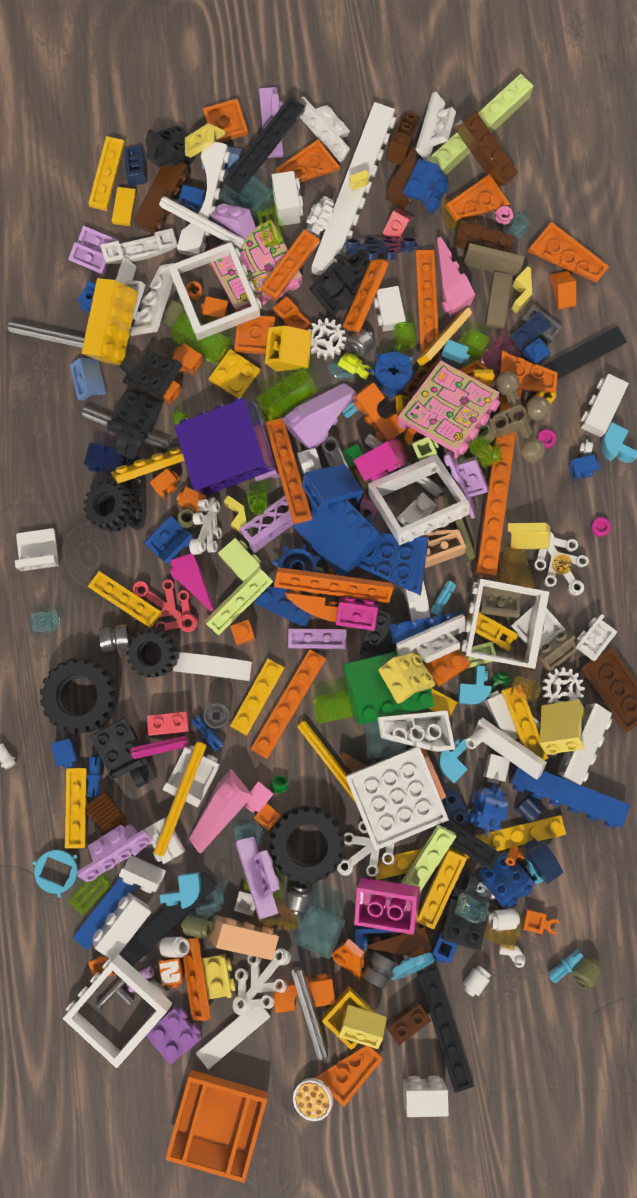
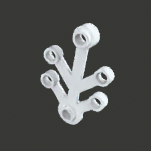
M211 497L209 500L203 499L198 501L199 510L205 511L207 515H203L202 512L193 514L194 524H203L198 539L190 540L189 547L193 555L205 552L206 535L207 551L209 553L217 552L218 549L217 542L213 541V539L222 538V530L220 527H217V514L220 511V503L215 497Z
M550 532L549 549H539L537 561L534 562L535 570L542 571L546 568V562L544 561L546 551L551 556L547 577L544 579V584L547 587H553L557 582L554 560L558 561L559 559V563L564 560V562L576 564L581 568L588 564L589 560L586 556L581 555L577 557L560 553L554 547H563L572 552L578 548L576 540L566 541L554 538L553 533ZM570 542L575 545L573 549L569 547ZM580 558H583L585 560L584 565L580 564ZM537 562H541L543 568H538ZM569 568L566 571L563 570L562 574L569 583L567 586L569 594L573 596L581 594L584 591L583 583L575 579ZM552 578L553 584H549L547 579ZM574 584L579 585V591L574 589Z
M361 821L358 826L359 830L362 833H368L367 830L361 829L362 824H364V822ZM345 833L346 845L357 844L364 845L365 847L348 860L342 859L341 864L337 867L338 872L343 876L350 875L353 872V866L371 853L370 864L366 872L368 876L376 877L379 873L377 865L380 849L375 851L370 838ZM347 836H352L351 842H346ZM395 843L386 846V853L382 856V861L386 865H391L394 862L393 851ZM387 855L392 857L391 862H385ZM347 863L348 869L342 870V864ZM372 867L376 868V873L373 875L369 874V869Z
M283 948L277 949L273 960L260 976L259 964L261 958L256 957V961L253 963L252 959L254 956H248V963L251 964V988L248 992L246 991L248 972L242 968L236 970L235 978L238 980V996L233 1001V1010L236 1014L244 1016L252 1008L263 1007L271 1009L274 1006V999L268 995L263 996L261 999L252 1000L257 993L272 991L283 993L286 991L287 983L282 979H277L273 983L266 982L279 965L286 966L290 962L291 955L287 950ZM282 953V958L278 960L279 954ZM243 972L244 976L240 979V973ZM282 982V988L278 989L279 983ZM269 998V1001H270V1002H269V1004L266 1006V1005H265V1001ZM243 1001L244 1005L240 1008V1003Z

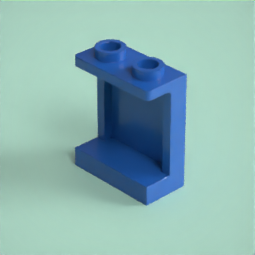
M345 464L306 472L301 485L319 513L326 512L329 503L350 498L355 504L359 503L364 491Z

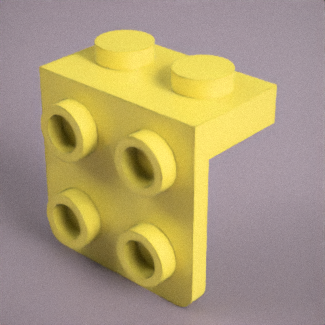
M417 653L393 657L378 670L397 704L403 703L416 692L435 686L432 675L428 672L422 658Z

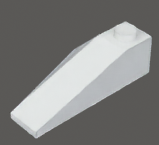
M447 711L377 718L380 735L383 739L436 752L455 749Z

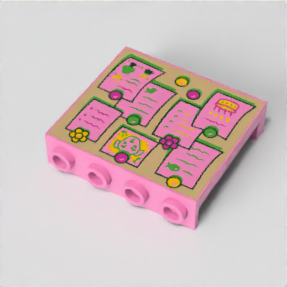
M272 220L257 226L244 239L243 247L238 249L241 259H239L240 264L245 265L248 272L246 278L248 282L252 281L255 289L253 295L255 299L259 298L261 306L272 299L261 291V287L288 252ZM224 242L214 248L227 244V242ZM230 255L210 262L209 265L215 271L235 309V313L251 307ZM299 271L280 297L284 292L293 291L300 287L302 275Z
M440 361L398 416V427L405 430L409 426L453 451L454 459L457 460L460 454L463 455L467 451L468 443L471 439L475 440L479 433V428L482 425H486L490 418V413L497 410L500 404V392Z

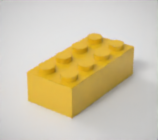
M97 278L81 354L104 363L121 364L125 358L138 291L116 280Z

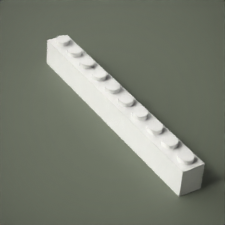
M376 102L373 104L334 206L333 216L324 232L314 258L312 274L321 276L334 261L337 262L334 258L337 254L346 255L345 240L351 239L353 236V231L351 230L353 225L356 226L360 217L358 215L359 209H363L366 198L364 196L371 189V177L376 176L378 170L377 161L382 160L384 154L382 148L384 144H388L390 133L388 132L390 128H394L397 118L394 117L395 109ZM367 170L369 174L368 185L351 191L349 176Z

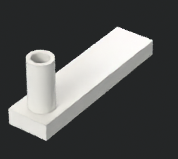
M484 718L478 721L474 734L466 739L468 748L474 749L484 742L536 780L542 775L547 763Z

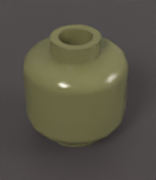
M592 957L588 959L582 958L572 970L573 981L585 989L594 987L602 975V970L598 966L599 962Z

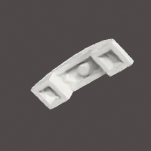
M172 228L154 232L152 237L119 244V241L100 245L106 264H121L123 258H127L131 262L140 261L161 255L178 246Z
M177 652L180 655L179 659H176V666L173 667L175 672L250 681L252 662Z

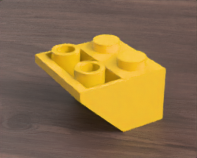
M289 326L270 327L268 330L265 364L275 371L309 368L312 332Z

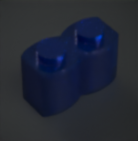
M89 443L84 465L90 472L99 473V471H105L106 475L112 477L111 472L115 471L119 466L126 465L128 457L118 454L116 448Z

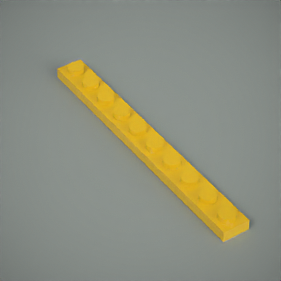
M557 815L532 821L531 823L528 822L503 828L499 831H490L487 837L485 833L474 836L493 849L500 851L512 848L513 846L525 845L534 838L537 841L563 836L566 835L562 816ZM450 845V850L466 856V858H470L458 849ZM423 848L394 854V862L391 865L384 864L382 857L378 858L377 868L379 873L375 879L380 880L407 873ZM386 856L385 862H391L392 857Z

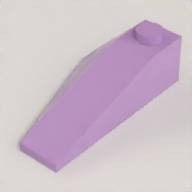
M343 383L297 406L282 421L290 434L308 449L316 448L327 438L329 429L332 425H336L338 422L337 417L346 410L352 401V396L356 392Z

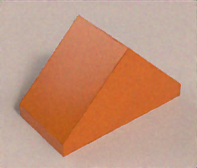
M568 271L550 274L549 279L557 309L575 307L576 280Z

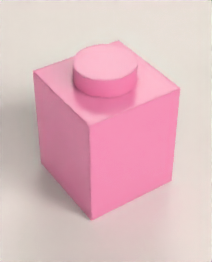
M258 781L250 791L253 796L244 806L253 813L255 810L259 813L274 793Z

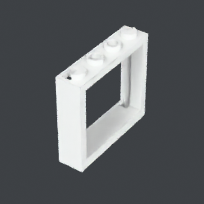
M232 242L168 266L197 341L260 317V309L262 308L259 298L255 299L253 292H255L252 281L248 282L246 278L248 275L247 269L244 264H240L239 259H241L239 250L233 247ZM230 255L251 307L200 326L180 274Z
M437 454L368 483L369 496L399 545L408 541L411 542L419 536L427 535L437 528L445 527L449 523L469 515L468 500ZM437 472L457 503L401 528L382 496Z
M477 579V583L474 582L472 587L474 599L473 602L470 601L468 613H471L470 621L467 620L465 625L467 637L466 640H463L461 646L464 656L535 669L549 592ZM483 586L536 596L525 661L471 651Z
M119 954L113 961L110 958L102 966L104 969L103 973H96L90 980L92 983L91 987L85 986L77 995L80 999L78 1002L75 1000L71 1002L65 1009L68 1013L63 1018L116 1068L172 1005L169 999ZM112 970L155 1009L154 1013L121 1050L114 1046L77 1012Z

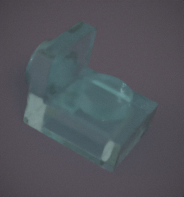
M520 211L515 213L513 219L515 224L508 229V234L515 236L513 243L526 234L530 226L529 219L526 215H522Z

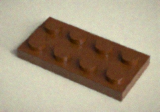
M610 647L601 653L595 661L591 660L582 666L580 671L608 711L612 713L613 718L622 731L626 733L637 725V681L613 647Z

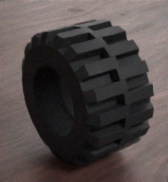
M104 480L103 483H96V487L92 486L90 493L87 492V500H84L83 503L86 504V507L83 509L87 513L85 515L86 518L90 520L92 525L110 532L121 531V528H127V523L131 524L133 522L131 518L136 516L134 512L137 509V504H134L136 498L132 496L133 492L128 490L127 487L114 481ZM115 498L114 510L109 515H106L105 509L108 501Z
M158 628L145 629L144 631L137 632V635L130 639L132 642L127 645L130 650L126 651V655H129L130 659H127L128 664L132 663L133 666L130 668L133 671L137 670L136 674L144 675L146 678H154L165 675L173 670L172 667L176 666V659H179L180 655L177 654L179 646L176 647L175 643H177V640L172 639L173 635L166 633V630ZM151 641L157 643L161 649V659L157 664L150 663L145 656V648Z

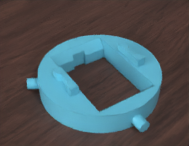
M57 849L43 854L38 861L34 860L32 863L36 865L34 875L40 888L48 893L57 894V897H61V893L71 888L77 880V871L79 869L76 858L78 856ZM48 857L72 866L69 873L70 877L64 886L41 877Z
M426 953L413 959L409 957L401 961V965L392 970L393 976H391V979L395 980L406 977L429 966L434 962L432 954Z

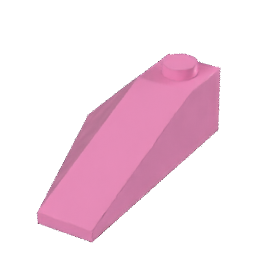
M439 237L437 238L435 248L442 296L441 305L444 312H448L449 316L452 317L467 307L470 309L475 293L466 275L460 274L457 261L452 262L450 250L443 239Z
M232 769L217 783L189 838L199 853L204 851L253 796Z

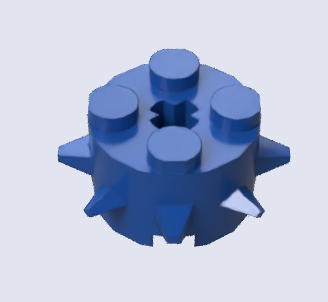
M397 349L382 355L377 353L375 355L377 359L375 368L367 370L370 374L374 375V382L378 389L388 394L390 399H392L394 394H399L401 391L404 392L405 386L415 374L412 372L411 364L413 357H407V355L398 353Z
M303 544L300 549L293 550L288 546H284L285 554L282 555L281 559L272 560V564L276 567L292 569L298 565L302 571L319 573L316 571V564L321 557L311 556L307 552L306 544Z
M493 782L491 789L481 787L478 792L474 791L471 797L473 808L469 813L468 820L474 826L480 827V830H485L486 837L490 830H501L502 827L499 824L501 820L505 821L508 811V801L504 800L507 794L501 792L500 788L496 789L495 782Z

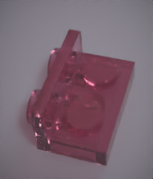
M508 333L504 337L500 336L494 342L495 346L491 350L488 348L481 355V363L488 369H493L496 379L500 375L502 351L515 357H519L522 353L509 340L510 335Z

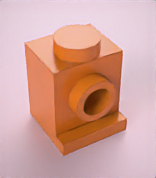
M165 469L149 483L164 501L167 499L165 496L167 493L171 494L177 489L178 481L181 479L175 471L170 472L168 469Z

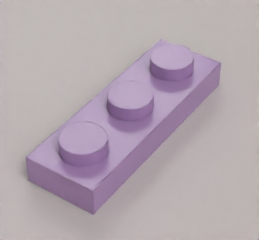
M288 629V649H346V629Z

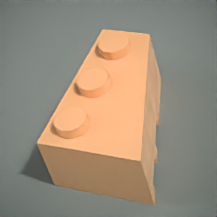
M440 530L419 536L428 537L429 539L425 568L465 553L466 545L459 530Z

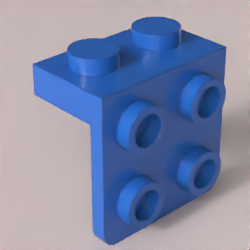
M419 159L403 194L406 197L420 200L430 214H434L440 206L444 193L448 190L449 181L438 164Z
M169 515L143 543L162 561L168 563L178 557V552L182 548L185 549L189 546L193 535Z
M508 851L500 854L491 871L484 867L477 874L503 909H511L516 906L518 900L523 896H528L535 887L532 879L517 862L513 866L505 862Z

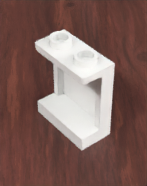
M194 746L184 747L182 755L163 788L164 791L176 796ZM210 754L202 757L186 802L196 807L200 806L221 765L217 763L218 759Z

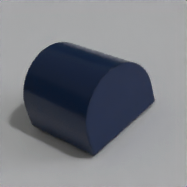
M527 795L515 807V810L527 822L531 823L541 814L543 808Z

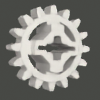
M324 196L323 199H320L319 203L311 208L306 220L308 223L306 231L315 237L319 236L320 231L326 230L333 216L332 207L334 203L332 199Z
M328 318L325 319L324 323L319 319L318 325L312 323V329L307 330L312 332L311 354L317 353L318 359L322 355L324 360H327V356L334 359L335 353L340 355V349L344 350L345 344L343 343L346 342V337H344L345 330L340 331L341 324L336 326L335 320L328 323ZM339 340L337 345L333 347V344Z
M565 667L560 668V672L557 669H553V674H546L549 679H543L542 681L546 684V686L541 687V690H546V693L542 696L549 698L547 704L563 702L558 700L560 697H565L568 701L583 698V695L580 693V691L585 690L584 687H580L583 680H577L579 674L572 675V669H568L567 672ZM558 676H566L568 678L561 680ZM567 684L564 688L566 692H560L561 685Z

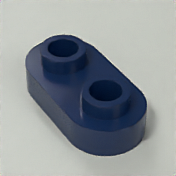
M452 789L445 790L446 798L442 799L441 802L448 819L460 827L465 826L468 823L469 815L459 793ZM449 796L454 797L453 803L448 802ZM457 814L462 815L461 821L456 820Z

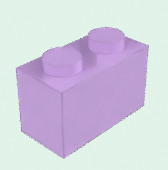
M222 203L211 213L215 224L243 239L247 238L256 229L249 209Z

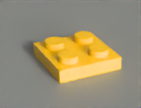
M230 349L209 377V381L235 399L242 398L260 374L261 369Z

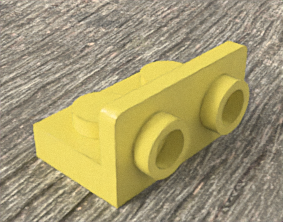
M226 953L203 957L202 962L208 999L225 996L231 998L232 991H235L234 978L230 979L229 971H232L231 959H227Z

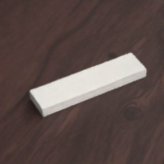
M262 1007L252 1008L247 1015H239L196 1052V1055L209 1070L269 1019L271 1014L266 1008Z

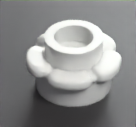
M588 440L585 443L581 442L579 454H582V457L591 455L593 442H588Z

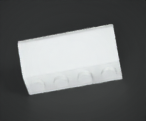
M596 703L586 704L584 708L586 717L581 718V739L584 743V749L565 752L555 774L578 785L586 782L589 775L587 770L595 762L597 747H601L604 741L605 729L608 730L612 719H610L612 713Z

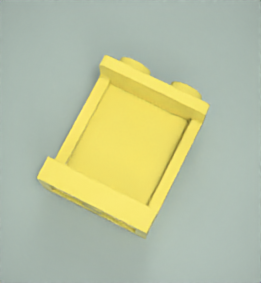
M579 699L542 706L540 745L547 755L584 749V743L581 739V718L586 717V711Z

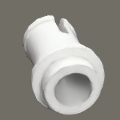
M2 743L0 744V762L2 763L1 767L7 770L14 766L16 762L14 761L15 757L9 754Z

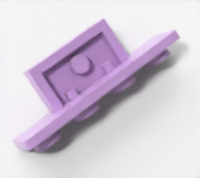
M276 87L259 89L263 130L283 106V102L279 101ZM282 140L268 158L283 157Z
M447 449L446 455H444L445 463L447 466H450L452 478L457 482L458 487L469 502L471 518H476L477 508L472 496L487 493L489 489L478 460L475 456L457 461L454 459V452Z
M119 825L88 845L93 862L77 871L78 877L86 882L96 879L97 876L112 869L119 862L129 858L138 850L145 848L153 841V837L142 830L128 838L125 827Z
M254 837L238 840L236 847L258 918L263 919L276 915L278 910L272 894L279 890V879L274 873L271 856L267 850L258 851Z

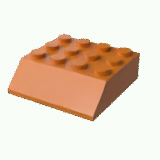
M191 1070L165 1160L245 1183L267 1103L268 1092Z

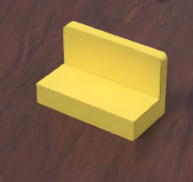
M208 123L185 137V156L191 158L214 144V141L225 135V130Z
M508 523L512 549H549L550 526L547 523Z
M348 1005L339 1037L378 1049L383 1040L387 1018Z

